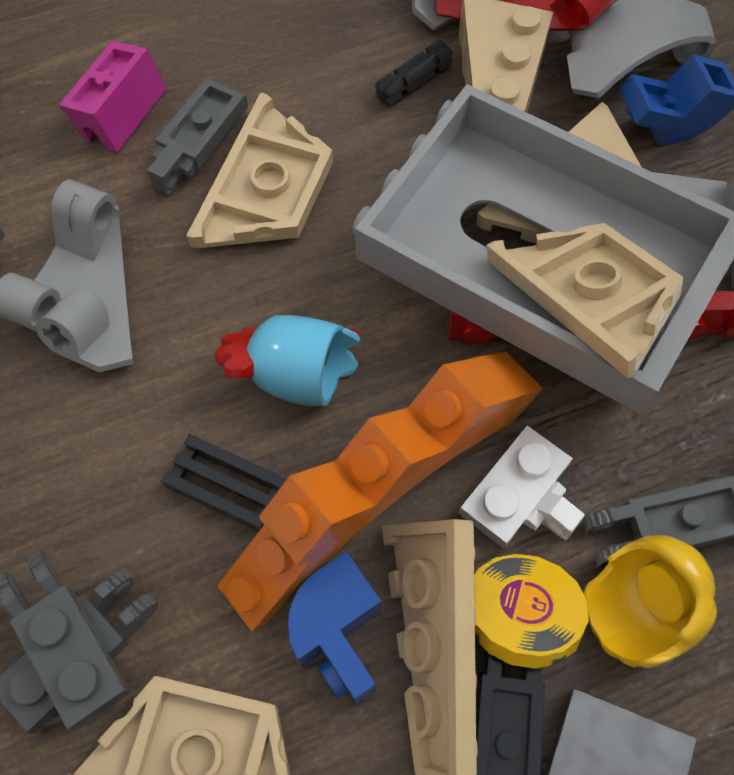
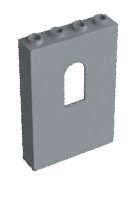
M466 84L454 101L447 100L437 116L435 126L428 135L421 134L416 139L407 162L400 171L397 169L391 171L383 184L379 198L372 207L365 206L359 212L352 228V233L355 235L356 259L641 415H643L660 390L734 259V211ZM489 203L499 206L548 232H569L578 227L606 223L683 276L682 294L635 375L627 379L493 267L487 259V247L472 240L464 233L460 222L463 213L473 205Z

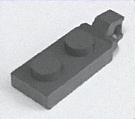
M208 78L203 80L155 139L157 148L152 155L154 162L147 169L152 189L169 196L182 182L184 175L191 177L196 173V170L202 167L247 109L246 94Z

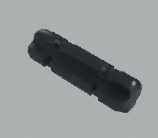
M437 40L425 49L426 54L424 51H421L394 69V76L392 73H388L375 83L377 98L386 106H391L403 97L402 92L408 94L435 75L434 70L436 73H439L452 63V49L446 46L442 40Z

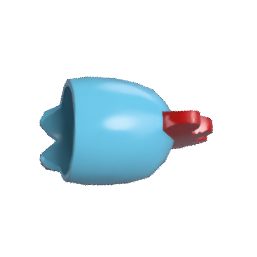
M274 315L261 323L259 327H244L240 333H229L222 336L221 347L215 351V360L218 365L224 367V375L226 377H251L261 390L273 397L307 407L325 406L332 399L339 379L353 375L358 368L357 360L348 349L358 344L361 338L360 333L356 329L344 328L329 321L295 315ZM329 349V356L325 365V360Z

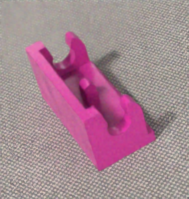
M111 41L58 106L62 112L67 113L78 132L88 142H91L96 133L107 150L117 153L163 95L167 87L147 48Z

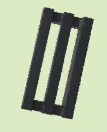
M189 434L184 442L186 446L182 454L178 452L173 460L175 466L171 473L166 472L161 482L163 485L259 532L264 525L258 518L287 478ZM199 455L270 488L271 491L268 495L196 461V456ZM187 472H190L262 506V508L256 514L183 478Z

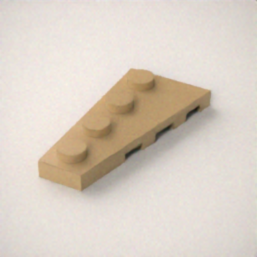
M452 519L382 525L384 545L394 546L397 571L388 573L391 598H401L405 630L396 634L399 659L403 658L406 666L411 670L413 686L405 691L404 696L415 775H477L475 547L473 521Z

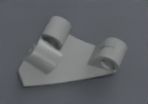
M68 179L57 188L51 204L56 246L34 280L15 272H10L0 279V317L37 332L42 342L51 351L97 372L132 365L133 357L119 206L113 195L81 182Z

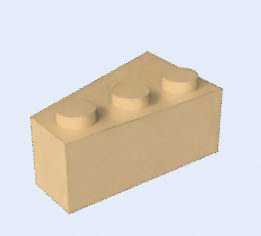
M462 0L459 44L462 51V75L465 86L468 84L527 112L543 59L553 12L499 0Z

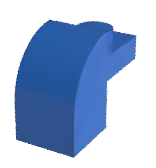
M692 54L666 82L631 74L619 87L628 106L627 113L637 125L649 127L656 144L659 145L675 144L694 138L716 125L734 109V79L726 64Z
M347 551L312 574L299 588L289 611L288 632L291 646L302 667L323 654L327 660L319 665L318 669L338 699L348 692L357 705L376 691V683L345 637L381 613V600Z

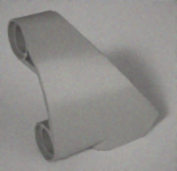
M618 0L586 29L569 31L572 53L567 54L571 88L574 94L600 98L617 81L624 79V76L635 67L672 49L675 59L682 64L692 54L706 58L709 57L716 47V39L706 8L688 0Z

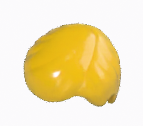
M666 535L641 537L618 549L608 556L609 562L606 567L584 589L583 594L588 603V622L601 647L608 655L619 659L624 664L633 668L657 667L686 653L706 637L717 617V607L714 600L715 582L707 561L691 545Z

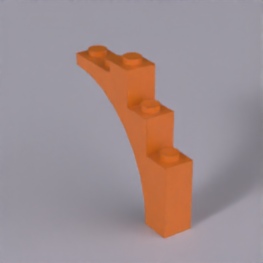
M506 351L443 364L409 407L369 418L335 461L290 475L258 518L264 524L217 587L252 632L268 624L299 590L302 584L357 533L400 497L447 462L488 436L510 427L543 388Z

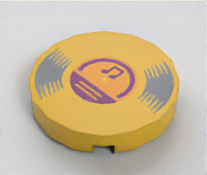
M512 554L492 559L478 568L474 574L475 633L479 636L478 643L489 654L510 665L538 669L551 666L553 660L561 659L565 655L567 658L577 650L589 621L588 603L578 582L560 566L541 557Z

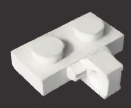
M526 426L461 506L459 514L466 520H472L476 528L503 549L523 524L536 531L542 523L566 541L585 516L584 513L563 497L566 488L557 482L573 458L532 428Z

